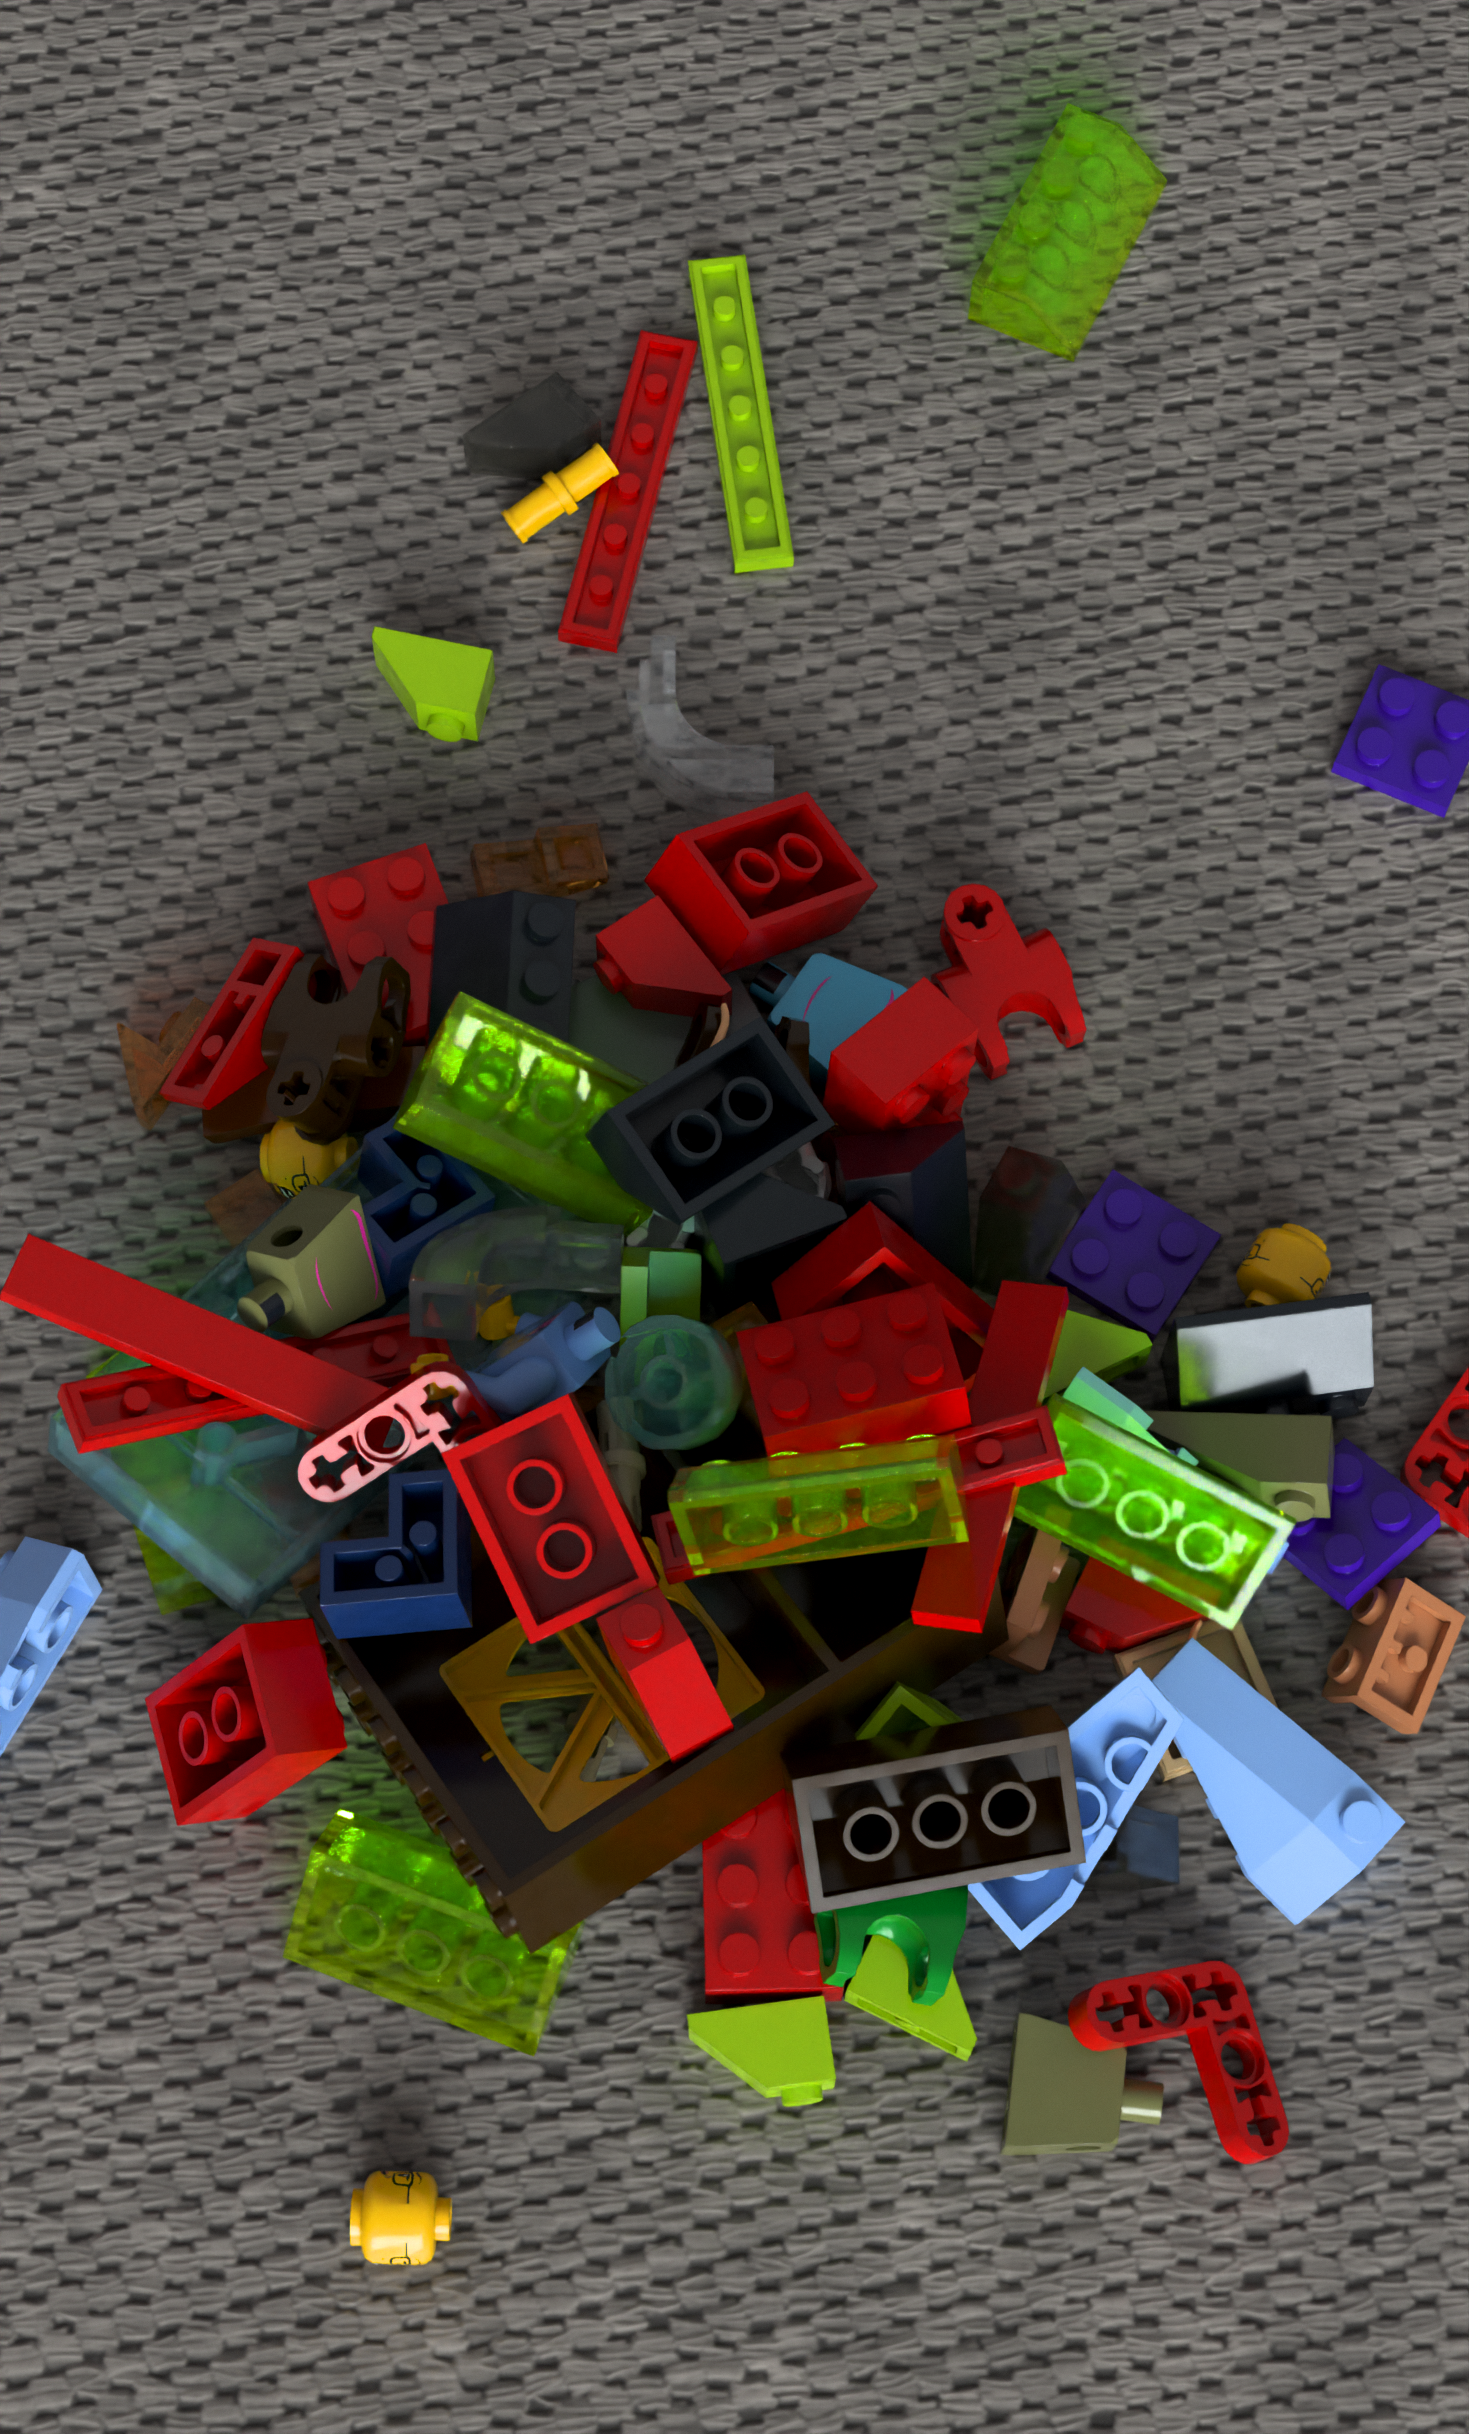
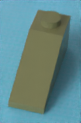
M1144 1411L1154 1420L1146 1431L1166 1449L1176 1451L1178 1448H1185L1199 1461L1196 1468L1203 1476V1483L1212 1491L1216 1488L1229 1490L1251 1510L1263 1516H1278L1293 1522L1306 1521L1311 1518H1331L1335 1457L1332 1416Z

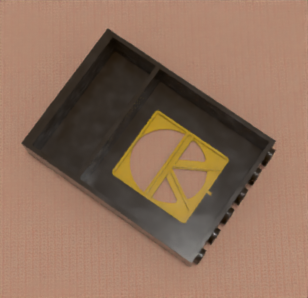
M772 1297L610 1397L631 1399V1404L636 1402L639 1405L638 1435L640 1454L646 1460V1475L641 1480L640 1489L643 1529L640 1535L661 1577L658 1586L665 1598L677 1602L692 1612L703 1623L712 1637L718 1655L719 1666L716 1692L735 1731L672 1764L630 1690L580 1622L555 1633L580 1669L507 1676L508 1667L516 1652L527 1639V1636L472 1519V1627L337 1639L320 1608V1580L298 1593L309 1618H313L319 1643L325 1650L329 1680L335 1688L341 1687L349 1699V1702H347L349 1708L367 1736H374L382 1748L381 1755L401 1786L405 1784L408 1786L416 1799L414 1803L435 1836L439 1834L442 1836L450 1849L449 1855L468 1886L471 1888L475 1885L486 1902L483 1905L503 1938L507 1940L514 1934H517L530 1955L785 1788L780 1754L856 1741L857 1739L854 1734L897 1681L926 1695L1009 1640L998 1574L982 1633L916 1625L913 1623L911 1608L938 1510L676 1584H668L652 1524V1515L774 1482L736 1332L782 1321L777 1303ZM596 1407L586 1412L584 1416L598 1443ZM594 1693L551 1771L548 1773L528 1763L515 1750L506 1736L500 1710L501 1705L504 1703ZM615 1716L649 1764L640 1772L627 1777L609 1781L584 1782L580 1779V1775L610 1721Z

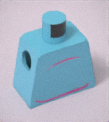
M814 953L797 977L769 961L766 962L755 976L749 993L774 1008L767 1019V1025L773 1034L782 1016L801 1019L809 1023L810 1080L825 1092L831 1051L908 989L898 983L824 953Z

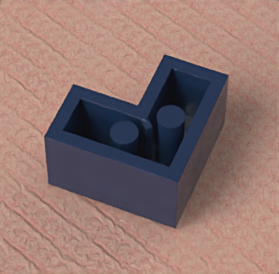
M416 1106L364 1135L357 1178L375 1198L363 1205L362 1209L384 1296L387 1299L487 1238L495 1195Z
M448 1469L389 1474V1536L320 1543V1608L337 1639L472 1627L471 1517Z

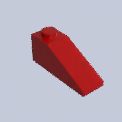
M253 937L159 1091V1094L164 1099L210 1110L268 1069L261 1052L263 1029L273 1001L283 988L295 963L304 956V953L297 946ZM313 974L309 990L311 997L314 999L317 982Z

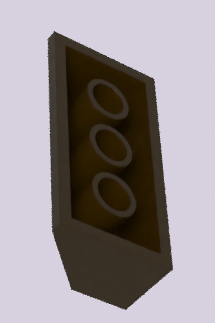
M1051 1705L780 1754L789 1820L807 1900L812 1914L1086 1863L1069 1730Z

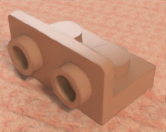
M1047 1509L1038 1516L1017 1541L1001 1587L1009 1640L988 1653L1033 1675H1039L1046 1667L1064 1609L1068 1603L1080 1568L1079 1561L1068 1555L1069 1548L1061 1544L1069 1520Z
M1407 1578L1381 1580L1353 1605V1620L1343 1644L1334 1652L1328 1663L1327 1674L1329 1677L1322 1691V1697L1333 1704L1353 1703L1401 1734H1418L1466 1616Z

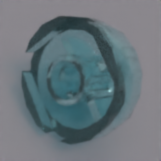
M653 1315L631 1326L621 1337L627 1338V1340L621 1345L617 1357L610 1356L605 1369V1399L613 1421L623 1432H630L637 1441L642 1442L640 1443L641 1445L650 1449L690 1450L718 1438L734 1420L743 1396V1370L734 1347L717 1329L688 1316Z

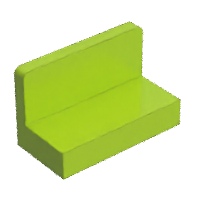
M624 1246L621 1267V1338L619 1344L618 1390H623L699 1342L702 1253L700 1250Z

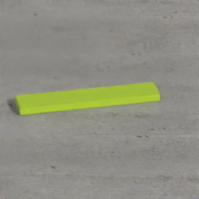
M743 254L689 260L688 276L734 573L792 567L794 565V554L746 256Z

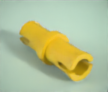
M596 442L592 445L591 449L558 473L554 474L550 470L542 476L543 484L508 510L502 511L501 515L521 543L524 544L528 541V538L564 512L568 516L579 509L576 503L611 477L617 476L619 472L607 453Z

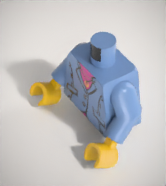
M491 1291L485 1295L486 1305L478 1303L473 1305L477 1329L482 1338L486 1340L509 1338L504 1340L474 1371L465 1370V1372L473 1380L490 1407L497 1413L503 1423H506L572 1391L575 1392L611 1356L610 1346L620 1340L621 1331L615 1317L603 1307H597L586 1314L578 1303L570 1301L545 1317L525 1312L519 1317L514 1316L511 1295L508 1292ZM442 1353L422 1354L417 1358V1363L411 1364V1374L435 1361L449 1362V1356ZM435 1382L430 1383V1392L426 1401L443 1399L454 1395L456 1388L450 1385L447 1388L441 1389Z

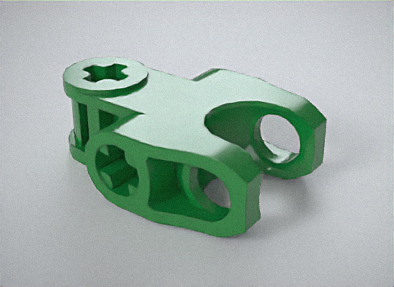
M968 1885L814 1913V1925L819 1947V1967L823 1983L843 1987L847 1979L855 1976L857 1966L861 1963L865 1936L880 1935L893 1941L902 1950L907 1960L908 1993L911 1996L912 2002L932 2006L945 1994L957 1948L965 1932Z

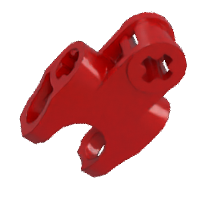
M967 884L951 892L945 901L939 938L941 946L952 966L932 974L931 983L979 1026L974 1055L983 1073L990 1080L1007 1074L1006 1067L1010 1063V1059L1007 1053L1008 1048L998 1023L1010 1013L1019 1011L1032 1012L1044 1018L1052 1028L1059 1043L1063 1044L1066 1049L1083 1042L1086 1025L1076 996L1072 970L1049 929L1043 928L1020 937L1004 906L1003 900L996 891L985 885ZM962 920H969V922L961 924ZM983 924V928L976 929L975 926H980Z

